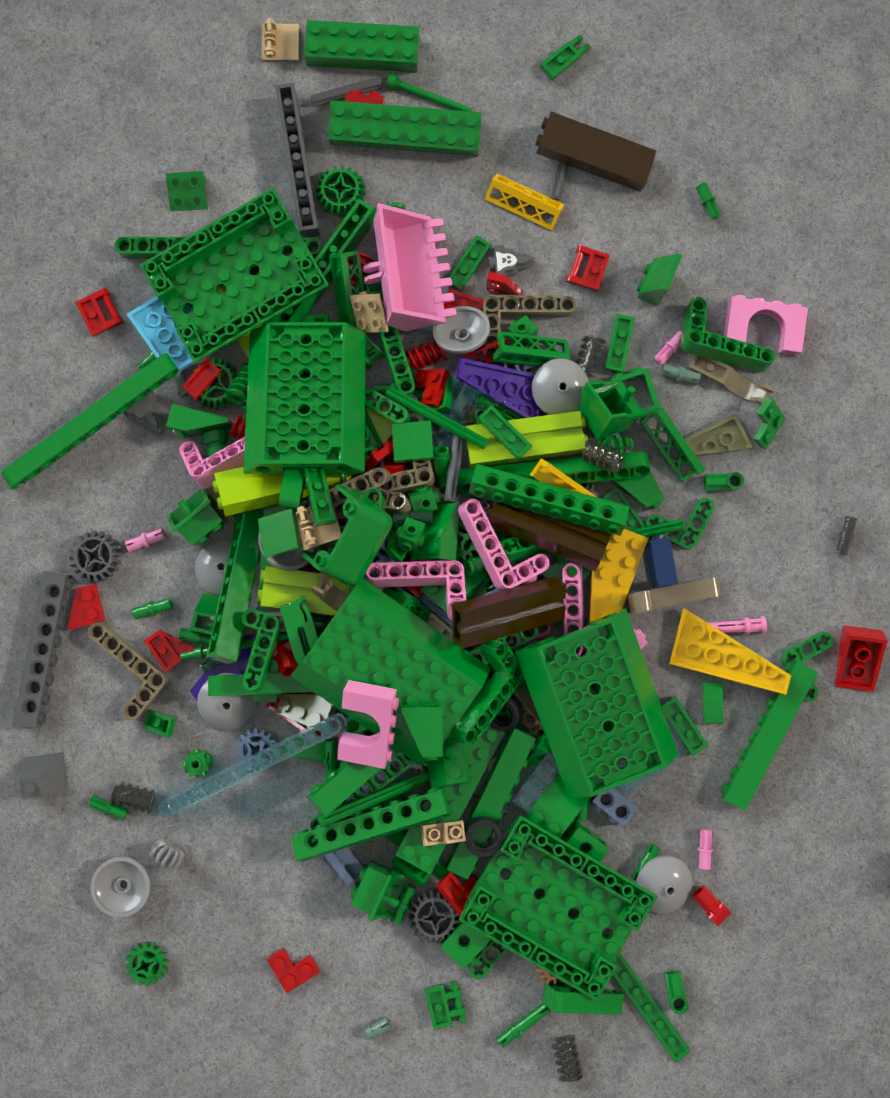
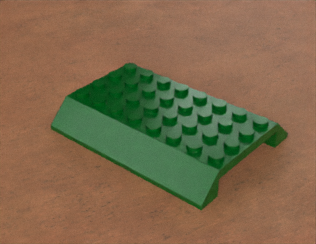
M362 579L358 585L352 588L349 596L308 654L301 660L291 677L374 734L380 732V727L372 716L363 712L342 708L343 690L348 680L397 689L396 698H399L397 710H394V715H397V722L395 728H392V732L395 733V739L391 746L423 767L429 760L421 756L401 713L400 705L441 704L443 707L444 743L450 735L453 726L459 722L482 689L491 668L371 583Z

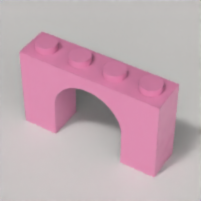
M735 295L728 302L724 336L746 342L750 318L757 314H767L779 323L781 329L778 353L798 356L802 353L808 308L802 307L801 304L786 305L782 301L766 302L762 298L746 299L743 295Z
M348 680L343 690L342 708L369 714L378 722L380 732L371 736L344 732L339 741L338 760L385 769L388 761L391 762L393 749H390L395 739V733L392 732V728H395L397 722V715H394V710H397L399 698H396L397 689Z

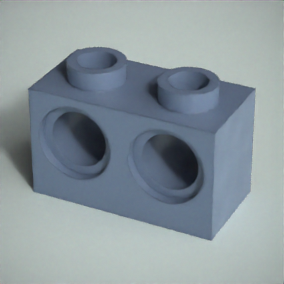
M614 788L591 798L594 802L592 806L600 813L604 810L609 814L608 819L616 826L618 823L624 826L638 808ZM603 794H609L610 796L607 803L600 802ZM623 806L625 808L624 814L617 816L616 809Z

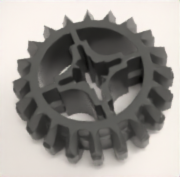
M95 530L91 534L85 532V538L79 536L78 540L80 543L73 542L76 549H70L74 556L69 557L70 560L75 561L70 565L73 568L77 567L74 571L75 574H80L81 579L87 577L89 582H92L93 579L95 582H100V579L106 581L107 575L113 577L114 574L111 570H119L115 564H122V561L117 560V557L123 556L122 553L116 552L121 549L119 545L114 546L117 540H111L112 535L110 534L105 536V532L100 531L98 534ZM101 541L93 549L86 547L91 542ZM106 546L110 554L109 560L105 557ZM82 553L87 557L86 566H84L82 561ZM91 553H97L101 560L93 559L94 557ZM97 564L105 565L102 570L91 572V569L95 568Z
M432 888L430 889V895L424 890V898L417 895L416 899L418 902H411L414 908L409 909V913L412 915L408 917V921L413 922L410 924L411 929L417 928L414 932L416 936L422 933L420 937L422 941L425 937H428V943H431L432 938H435V942L438 944L439 938L442 937V940L445 941L447 939L446 934L450 936L452 934L451 930H456L457 926L455 924H460L461 921L457 918L459 916L445 897L441 896V892L438 890L437 894H434V889ZM436 901L445 904L450 911L440 910L437 907ZM430 902V910L423 912V914H418L421 907ZM433 907L437 915L436 925L433 917H429V915L432 916ZM451 917L448 925L439 930V923ZM420 921L430 923L433 931L422 926Z

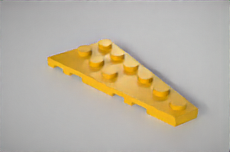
M626 529L623 530L621 536L611 535L596 572L591 570L589 622L622 610L649 538Z
M683 608L669 664L787 694L791 678L790 674Z

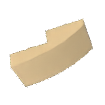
M463 820L421 825L423 846L466 841Z

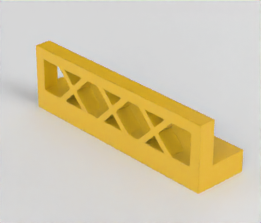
M499 174L493 177L485 200L550 230H553L564 207V204ZM493 188L500 190L503 197L499 199L492 197ZM508 198H517L520 205L516 207L510 205ZM525 206H534L537 213L532 215L527 213ZM550 213L554 215L552 223L544 221L542 214Z
M540 459L530 474L540 482L596 497L543 459Z

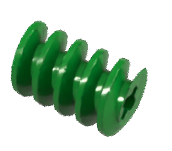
M244 363L233 383L226 391V397L236 405L247 404L248 363Z

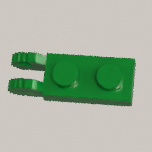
M578 35L572 41H568L540 64V68L551 81L573 65L591 48L587 43L579 50H576L575 46L579 45L583 40L581 35Z

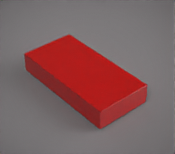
M206 358L181 387L197 400L222 371Z

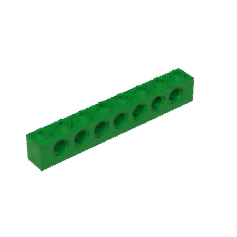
M476 464L468 493L476 497H483L498 503L511 505L515 508L526 509L534 513H540L555 519L565 520L573 524L583 525L621 536L626 526L629 506L479 464Z
M433 788L422 796L414 794L408 797L409 800L403 802L395 800L389 803L390 806L384 808L382 806L373 807L369 813L357 812L352 814L353 818L345 820L343 818L334 822V824L324 827L317 825L315 830L308 831V829L298 831L296 836L291 837L296 861L304 862L450 816L451 811L446 793L443 790H439V788ZM426 801H430L431 808L425 812L423 804ZM407 807H411L412 814L406 818L404 811ZM392 813L393 820L387 824L385 820L386 815ZM370 819H373L374 826L372 829L369 830L367 828V822ZM351 825L355 826V833L353 835H350L348 832ZM332 831H336L337 837L334 841H331L330 834ZM314 837H317L318 844L315 847H313L312 839Z

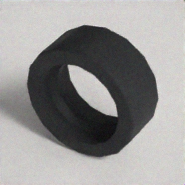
M513 694L505 703L510 708L513 718L505 720L496 715L489 724L492 728L499 731H508L521 719L523 714L522 705Z
M479 816L467 824L465 843L473 855L489 857L500 849L503 842L502 831L494 819L487 816ZM489 826L494 830L495 840L491 846L480 848L473 843L472 833L477 827Z

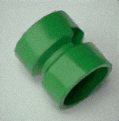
M225 429L211 430L201 435L203 444L207 446L205 450L207 458L229 446L226 444L228 436Z

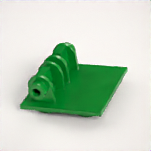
M203 171L165 173L171 212L208 209L205 189L206 176H204Z

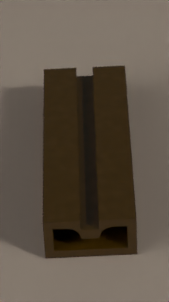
M552 111L548 118L544 117L541 129H544L543 134L538 135L535 146H538L536 154L640 192L645 187L657 150Z
M493 501L495 503L494 507H489L486 516L489 518L488 520L492 528L595 572L612 535L608 532L555 519L526 509L515 508L501 502Z
M552 577L452 604V640L463 649L564 620L566 608L563 599L566 598V584L558 578Z

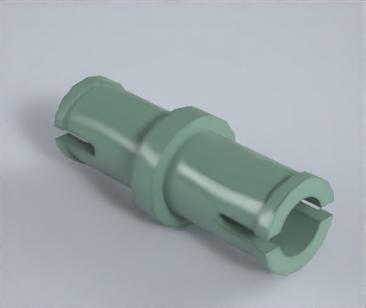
M664 363L662 366L664 368H661L660 375L674 378L678 382L682 380L698 385L699 381L697 380H700L701 373L685 370V367L678 368Z

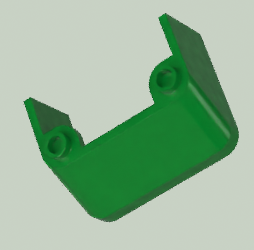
M337 484L336 488L347 497L343 505V513L349 519L331 554L324 550L318 553L301 550L300 554L317 570L345 584L356 586L362 581L392 527V518L360 490Z

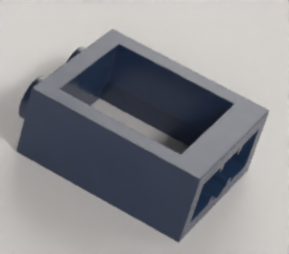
M657 535L649 538L645 550L652 588L678 584L670 537L664 538V535Z

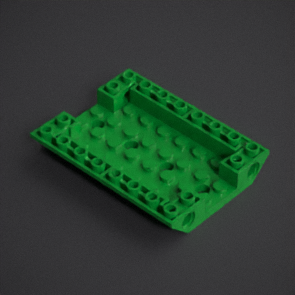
M273 187L140 264L156 296L167 309L177 328L176 332L194 363L329 286ZM292 248L293 252L290 256H284V249ZM253 267H259L260 270L257 275L250 274V270ZM220 286H226L224 294H217V289ZM193 305V311L186 314L184 312L185 307Z
M266 322L250 332L244 474H284V467H324L325 474L365 473L364 331L346 322ZM304 338L311 339V342L309 344H303L301 343V340ZM307 372L310 374V377L303 379L300 375ZM303 407L310 410L307 414L299 413V410ZM302 443L309 445L308 449L304 451L299 450L298 446Z
M626 608L588 622L589 626L555 639L549 637L514 651L569 799L592 797L663 769L678 756ZM585 646L586 653L583 656H577V647ZM593 683H598L599 691L595 694L590 693V686ZM612 721L613 727L605 731L603 729L604 722ZM619 758H625V766L621 768L617 767V760Z
M520 815L505 832L500 849L491 856L470 892L459 921L598 1001L618 967L615 963L618 954L632 930H639L658 896ZM504 868L511 870V874L507 878L500 876V872ZM538 888L545 890V894L541 898L534 896V892ZM572 908L578 909V915L574 918L568 916V911ZM605 928L612 929V934L609 937H603L602 931Z

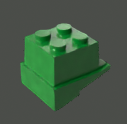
M602 380L590 381L585 383L580 393L582 400L577 411L581 412V417L584 416L586 424L598 440L624 431L631 426L636 418L646 416L633 397L635 388L630 386L627 389L621 380L607 382Z
M199 489L186 501L182 499L177 503L179 507L167 516L171 530L173 532L178 530L192 546H202L210 539L208 537L209 534L212 532L218 533L225 527L223 523L226 520L212 503L214 500L205 489Z
M372 860L369 861L368 865L364 863L358 878L361 881L360 883L356 882L351 891L350 897L353 898L351 905L370 914L369 921L389 918L394 907H397L399 903L398 898L408 876L394 866L389 868Z

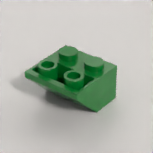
M207 593L202 594L195 608L190 630L211 635L214 620H211L210 616H215L219 596Z

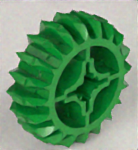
M334 165L333 171L327 168V175L321 173L322 180L317 179L319 186L315 187L317 192L316 198L320 200L319 205L324 206V211L330 210L332 216L336 211L338 217H341V212H344L346 216L358 199L365 201L363 196L366 195V190H364L366 186L362 182L363 178L358 176L356 170L352 172L350 166L344 170L343 165H341L340 169H337ZM338 179L336 183L330 184L332 181ZM344 180L351 181L356 188L346 185ZM342 184V188L344 191L339 196L338 191L339 189H341ZM326 194L336 197L337 203L328 199ZM352 197L349 201L344 203V200L346 198Z
M212 358L211 362L222 371L214 380L221 387L211 384L206 389V393L202 394L196 401H200V405L203 407L207 404L208 409H211L214 404L215 409L219 410V404L223 408L227 407L226 401L233 404L226 397V391L229 388L223 385L224 375L228 374L231 385L238 372H235L236 368L234 366L230 367L228 361L224 363L223 359H219L216 362V359ZM217 392L225 393L220 397L210 398Z

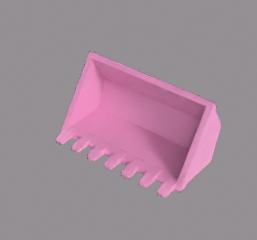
M378 203L373 222L379 261L363 266V272L379 271V273L364 277V281L366 284L381 282L387 325L406 332L446 323V318L456 316L457 312L455 308L444 309L443 304L455 299L453 293L442 294L441 289L452 286L451 278L440 279L439 273L450 271V264H438L437 258L448 256L447 248L436 249L435 243L446 241V235L444 233L434 234L433 232L434 228L444 226L443 219L432 220L431 217Z

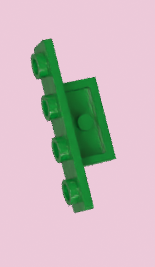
M399 831L386 835V837L399 846L405 833ZM396 855L391 861L394 866L421 887L431 875ZM437 861L432 874L441 880L450 871L447 870V866Z

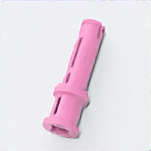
M761 616L758 619L745 617L741 621L707 622L723 633L743 632L748 635L750 632H761L762 634L767 632L765 616Z

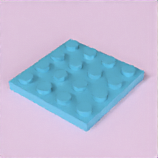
M157 296L127 313V317L156 358L168 353L178 367L179 372L194 363L176 332L177 328L167 309ZM187 305L184 312L186 314L191 313L193 305Z

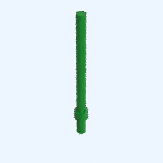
M287 632L280 633L278 641L288 640ZM256 638L241 641L240 649L253 647ZM268 638L262 641V645L270 643ZM198 647L193 651L183 652L180 654V658L182 661L193 658L197 660L203 659L207 656L208 648Z

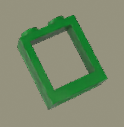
M641 367L630 370L631 373L625 375L618 373L612 376L610 381L621 380L622 382L642 376L652 406L642 410L648 415L655 408H661L648 368L641 369ZM644 417L636 418L633 422L641 420Z

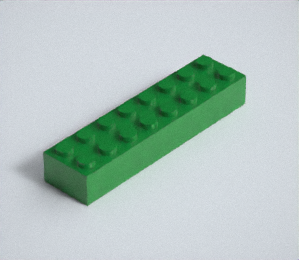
M331 100L328 140L330 145L478 156L482 112Z
M489 725L474 745H465L471 784L439 789L446 793L451 815L421 825L459 821L504 736V731H499ZM426 801L423 804L425 812L431 808L430 801ZM421 825L408 828L395 855L431 874L446 844L423 846Z

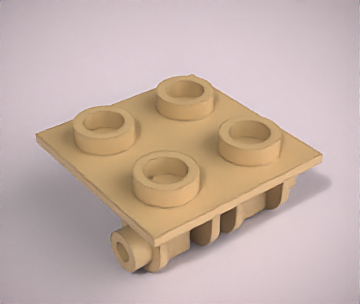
M267 18L266 22L262 24V60H299V24H276L274 19Z
M363 291L359 295H350L358 329L365 333L388 332L380 294H367L366 291Z
M300 506L297 508L296 517L304 551L340 538L342 533L337 517L336 524L315 526L311 507L305 509L304 506Z

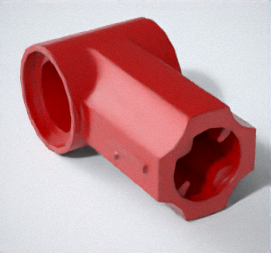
M289 639L278 641L273 657L277 661L281 675L289 678L297 668Z
M704 885L693 893L692 897L706 911L705 914L717 927L732 914Z

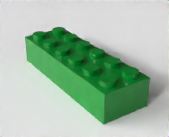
M307 20L304 51L306 66L417 72L419 26Z

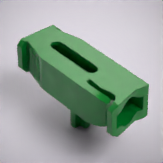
M305 595L289 604L280 606L293 655L298 665L318 639L309 608L305 603L301 605L308 619L305 621L303 610L300 607V602L306 599Z

